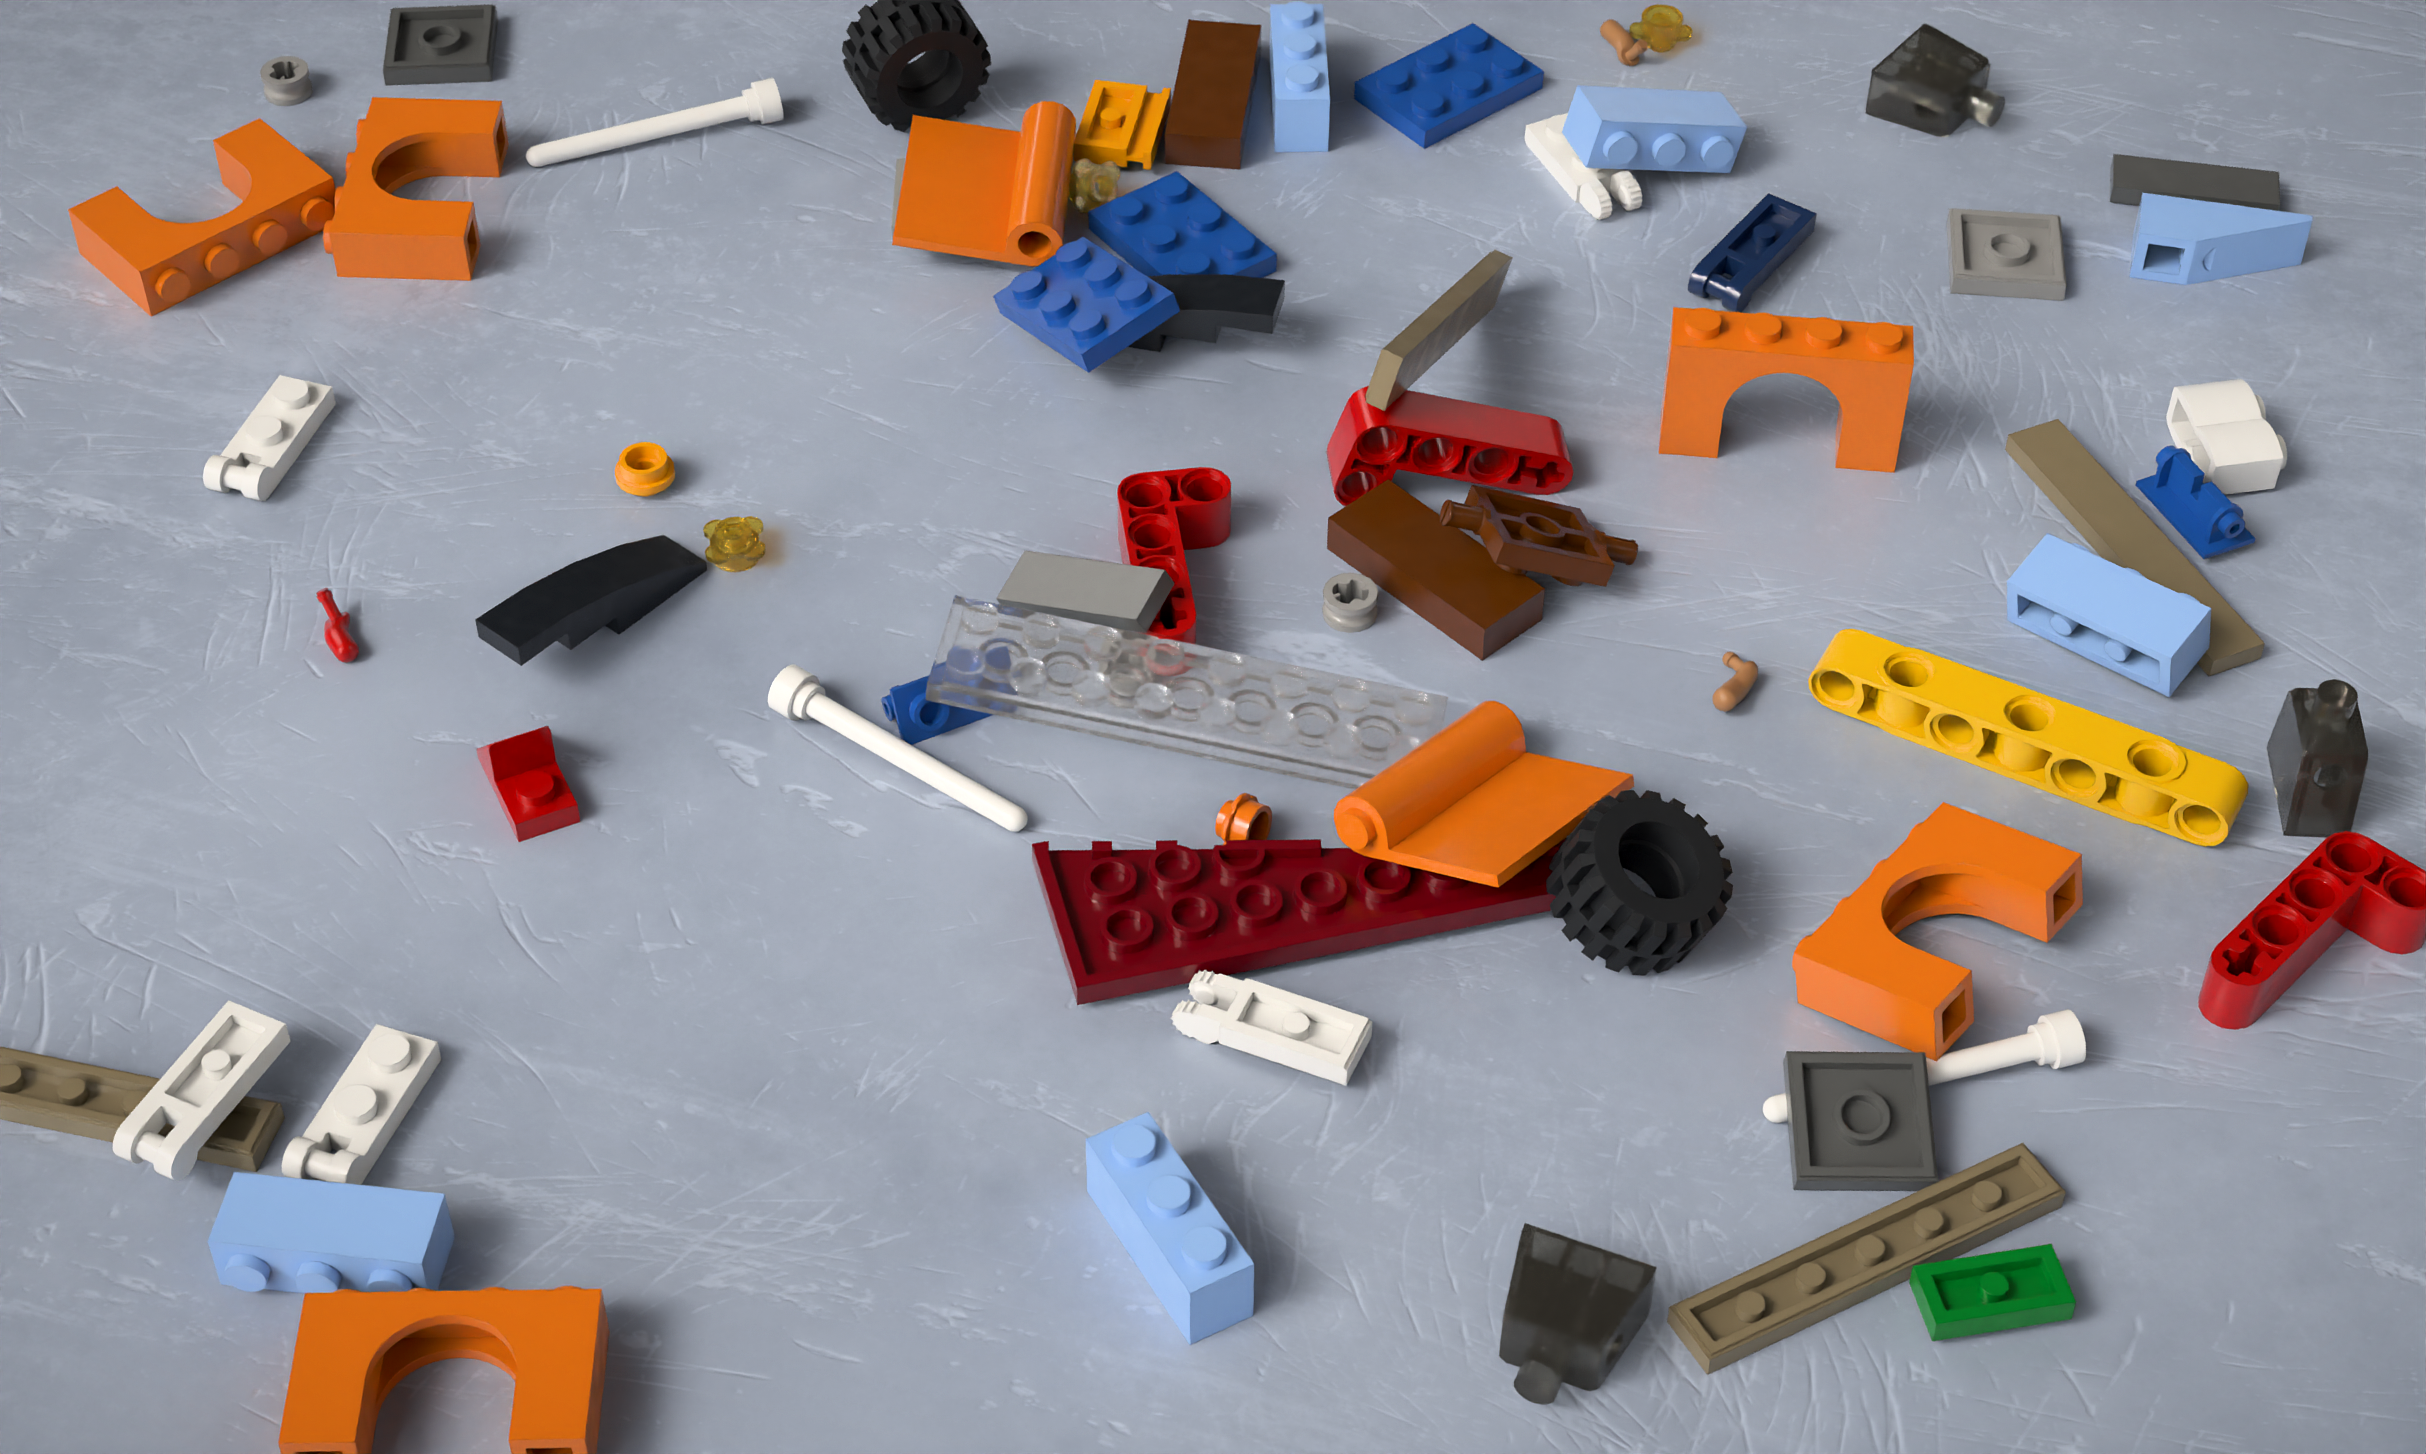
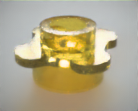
M1657 4L1643 10L1641 22L1632 23L1629 33L1635 39L1645 40L1649 49L1656 52H1667L1677 42L1690 40L1692 28L1688 25H1683V14L1680 10L1670 5Z
M1086 158L1075 162L1070 179L1069 198L1079 213H1088V211L1118 198L1117 181L1121 173L1115 162L1105 161L1102 165L1092 164ZM1095 182H1097L1098 185H1099V191H1098V192L1096 191V188H1095Z
M753 516L745 518L728 517L723 520L715 519L708 522L703 528L704 536L710 541V546L705 549L706 559L715 564L719 569L727 572H742L752 568L766 553L765 544L759 541V535L764 531L763 522Z

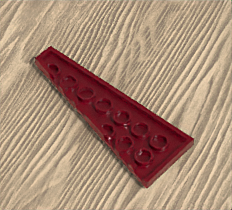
M1566 838L1499 888L1364 856L1353 851L1351 848H1321V839L1226 840V845H1214L1213 849H1190L1189 847L1178 845L1177 840L1156 841V849L1112 850V841H1092V850H1049V841L1032 844V862L1077 1005L1190 983L1195 973L1197 974L1199 970L1201 972H1204V970L1208 972L1213 971L1217 975L1219 973L1231 975L1551 911L1549 905L1556 896L1547 893L1546 879L1553 872L1548 867L1552 857L1560 849L1559 847Z

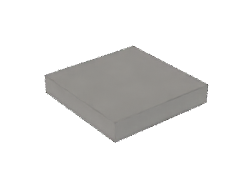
M1949 209L1947 242L1950 293L2064 301L2067 283L2061 216Z

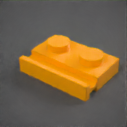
M1095 80L1075 137L1074 161L1094 163L1099 166L1127 167L1129 161L1143 162V169L1151 170L1171 107V88L1163 87L1160 94L1148 92L1147 85Z

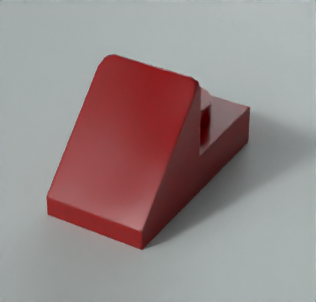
M549 726L476 749L478 759L518 842L580 822L578 804L556 762Z

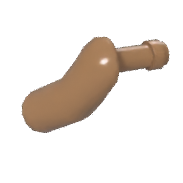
M1613 19L1606 20L1600 27L1601 36L1615 48L1618 60L1626 66L1638 64L1639 55L1648 49V44L1645 40H1638L1634 43L1632 35Z
M1726 652L1723 655L1722 661L1728 668L1734 669L1736 674L1720 686L1712 696L1715 708L1724 712L1731 711L1746 697L1758 679L1757 664L1754 661L1743 662L1734 652Z

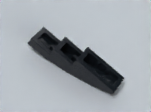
M1228 274L1148 276L1174 293L1180 312L1128 347L1161 352L1166 336L1216 343L1222 326L1273 334L1285 299V280Z
M665 535L618 545L573 562L530 584L476 618L478 637L522 666L555 641L572 650L604 626L620 635L706 572L707 564L705 560Z

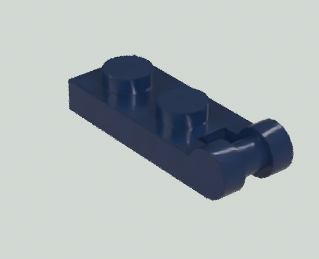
M1768 193L1696 265L1688 282V291L1702 298H1707L1711 295L1722 300L1723 307L1734 312H1743L1749 304L1752 294L1814 231L1817 213ZM1726 273L1730 276H1733V278L1729 279L1722 275Z

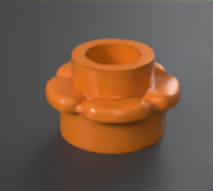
M1242 793L1234 801L1228 800L1221 807L1215 824L1216 835L1225 841L1223 845H1226V840H1267L1272 824V811L1269 806L1258 803L1256 796Z

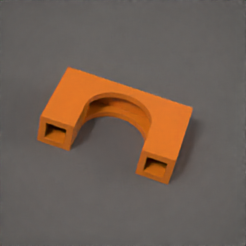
M372 97L366 119H359L357 124V146L355 152L347 154L344 186H337L333 220H327L324 225V249L327 254H333L337 276L471 281L481 247L474 203L469 201L410 200L391 194L405 184L428 177L500 178L509 146L502 101Z
M258 118L213 140L222 183L243 201L238 207L220 217L194 223H175L161 220L145 211L117 186L68 209L79 253L146 313L153 316L324 231L325 222L333 220L335 214L336 189L333 177L262 119Z
M1673 307L1661 407L1658 453L1717 458L1723 412L1730 396L1740 386L1757 377L1776 373H1791L1806 376L1820 382L1836 396L1840 403L1836 424L1835 468L1895 473L1914 367L1913 326L1894 325L1888 322L1869 323L1834 320L1827 317L1781 316L1765 312L1743 313L1717 311L1709 308Z
M1943 802L1923 823H1918L1912 828L1907 839L1887 859H1883L1876 864L1871 875L1849 897H1844L1840 900L1833 914L1812 935L1805 936L1799 942L1792 959V967L1796 974L1798 1003L1910 1051L1925 1052L1927 1058L1937 1062L1974 1022L1972 970L1908 945L1895 935L1908 925L1927 917L1943 914H1967L1991 920L2048 943L2083 905L2082 854Z
M561 1286L555 1289L508 1290L502 1287H488L482 1290L435 1291L428 1288H414L408 1291L361 1292L353 1289H340L326 1293H305L278 1440L281 1454H372L378 1413L389 1392L398 1382L413 1371L430 1363L455 1358H469L488 1362L504 1370L515 1380L508 1438L511 1454H597L610 1334L602 1289Z

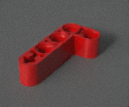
M1368 386L1354 392L1347 401L1326 451L1336 500L1343 506L1349 505L1389 479L1391 481L1396 470L1536 495H1549L1559 492L1570 483L1574 473L1563 428L1556 419L1406 390L1383 411L1366 403L1367 398H1365Z
M1208 467L1142 472L1126 477L1118 485V540L1123 564L1163 569L1175 582L1147 633L1135 631L1138 650L1151 658L1154 665V678L1160 680L1183 678L1190 674L1196 666V609L1184 550L1218 546L1225 542L1231 533V481L1222 471Z
M2344 831L2327 837L2216 945L2211 953L2198 997V1007L2202 1015L2212 1024L2221 1028L2232 1030L2247 1028L2255 1023L2347 929L2387 952L2395 954L2414 953L2423 946L2426 940V871L2362 834Z

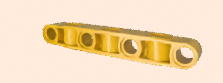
M1844 629L1835 634L1808 679L1809 689L1813 697L1831 710L1877 726L1892 735L2129 823L2147 826L2196 845L2216 846L2222 843L2227 837L2248 795V782L2245 776L2237 768L2226 762L2176 745L2164 737L1920 649L1897 644L1861 630Z

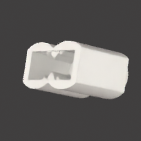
M2242 379L2174 387L2166 416L2169 431L2177 448L2186 449L2191 455V460L2205 474L2203 483L2212 481L2224 495L2275 489L2279 472L2286 466L2287 448L2283 437L2276 434L2271 425L2265 420V406L2261 397L2254 395L2250 386Z

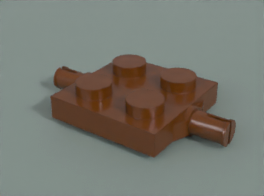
M1471 485L1464 504L1446 500L1440 512V523H1442V526L1470 530L1475 535H1479L1494 563L1501 569L1517 575L1527 574L1528 571L1547 574L1569 586H1581L1584 582L1606 587L1615 567L1612 561L1629 566L1634 563L1638 553V544L1635 540L1609 536L1605 532L1597 530L1588 522L1580 508Z

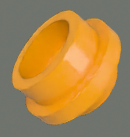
M651 442L632 444L625 448L619 456V461L615 466L616 483L623 491L638 496L655 495L668 488L674 481V463L666 454L664 448L658 444Z

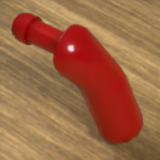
M328 588L321 589L316 593V597L322 603L329 617L324 626L326 644L339 661L351 662L357 658L359 646L349 634L350 615L348 612L340 613L332 597L331 590H328Z

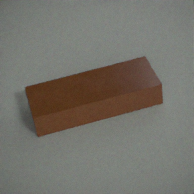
M1188 20L1165 131V164L1240 170L1261 58V25Z
M1389 479L1328 517L1327 549L1364 576L1370 578L1376 585L1482 661L1542 620L1545 588L1525 574H1513L1498 567L1485 546L1459 528L1442 526L1439 514Z

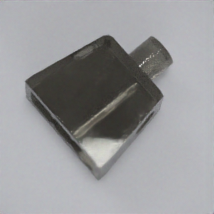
M1924 23L1872 69L1865 113L1942 138L1949 137L1968 118L1989 127L1994 126L2003 112L2005 98L1986 90L1991 67L1987 57L1933 26Z
M2335 679L2326 680L2318 688H2294L2289 690L2266 747L2283 836L2327 838L2334 833L2351 832L2368 763V747L2357 701L2358 694L2355 688L2347 682ZM2321 768V771H2320V774H2319V777H2318V780H2317V783H2316V782L2314 781V775H2315V773Z
M1525 1223L1521 1231L1504 1309L1499 1356L1505 1363L1520 1367L1514 1379L1515 1390L1530 1402L1546 1405L1554 1402L1562 1382L1586 1391L1599 1389L1650 1313L1657 1267Z

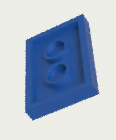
M1472 23L1355 81L1354 99L1423 149H1426L1543 88L1544 71Z
M1178 171L1088 211L1089 230L1134 269L1147 277L1168 274H1228L1263 278L1276 272L1277 254Z
M1083 236L1076 241L1063 245L1054 256L1033 270L1016 276L1009 286L993 295L1000 314L1088 373L1180 312L1173 292Z

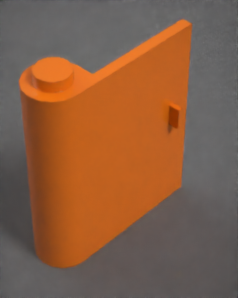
M1042 101L1033 104L1024 114L1021 132L913 115L892 245L1025 266H1039L1054 256L1057 250L1063 246L1076 134V118L1072 111L1063 104L1054 101Z
M1484 701L1339 800L1334 809V822L1342 842L1361 855L1499 888L1570 835L1590 809H1593L1600 800L1609 795L1615 799L1621 791L1633 788L1634 778L1633 774L1526 752L1523 728L1515 713L1506 705L1497 701Z

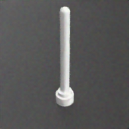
M768 78L752 82L751 88L742 90V96L534 145L527 150L526 159L530 165L541 167L748 117L750 122L760 120L763 125L784 119L782 102L774 78Z
M792 664L785 667L772 683L768 694V705L771 709L788 719L796 721L801 718L808 721L814 718L1005 829L1017 832L1026 826L1028 817L1023 808L826 697L825 689L820 686L818 677Z
M2066 1009L2040 1016L2037 1024L2028 1027L2027 1034L1945 1053L1937 1062L1926 1058L1929 1086L2033 1060L2040 1066L2049 1064L2053 1069L2082 1063L2086 1057V1043L2082 1027L2076 1015L2071 1010ZM1786 1093L1771 1096L1765 1101L1763 1113L1770 1122L1782 1123L1788 1121Z

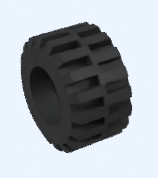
M877 0L871 7L865 4L858 12L861 17L859 21L850 23L846 31L850 39L843 41L842 52L846 57L843 60L845 70L871 113L875 114L878 121L885 126L892 124L895 130L905 132L912 124L913 115L946 120L955 114L958 118L966 111L964 106L969 101L975 102L980 96L981 92L978 87L987 83L989 73L986 67L991 65V55L986 49L988 44L959 0ZM921 53H924L921 57H919V58L916 59L915 61H913V62H911V63H908V62L911 61L914 57L918 56V55L921 54Z
M1634 790L1621 791L1615 799L1609 795L1600 800L1593 809H1590L1552 857L1548 868L1553 872L1546 879L1547 893L1556 896L1549 905L1554 918H1563L1566 925L1561 931L1570 942L1577 939L1584 946L1581 953L1592 961L1599 956L1606 960V968L1616 972H1620L1624 966H1628L1632 975H1646L1652 968L1657 973L1669 970L1676 962L1680 963L1718 923L1728 909L1725 904L1732 898L1733 885L1726 880L1733 873L1730 860L1722 858L1719 854L1724 845L1718 835L1710 836L1704 829L1708 823L1698 813L1694 818L1684 811L1686 804L1674 798L1669 803L1664 802L1661 799L1660 793L1648 790L1641 797ZM1624 869L1641 877L1650 886L1655 896L1638 888L1626 875Z

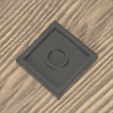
M496 5L391 9L383 64L385 86L492 82L498 25Z
M1786 1051L1783 1068L1793 1190L1919 1191L1938 1182L1925 1052Z

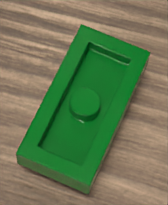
M2052 1244L1913 1265L1909 1281L1932 1342L2072 1319L2076 1300Z

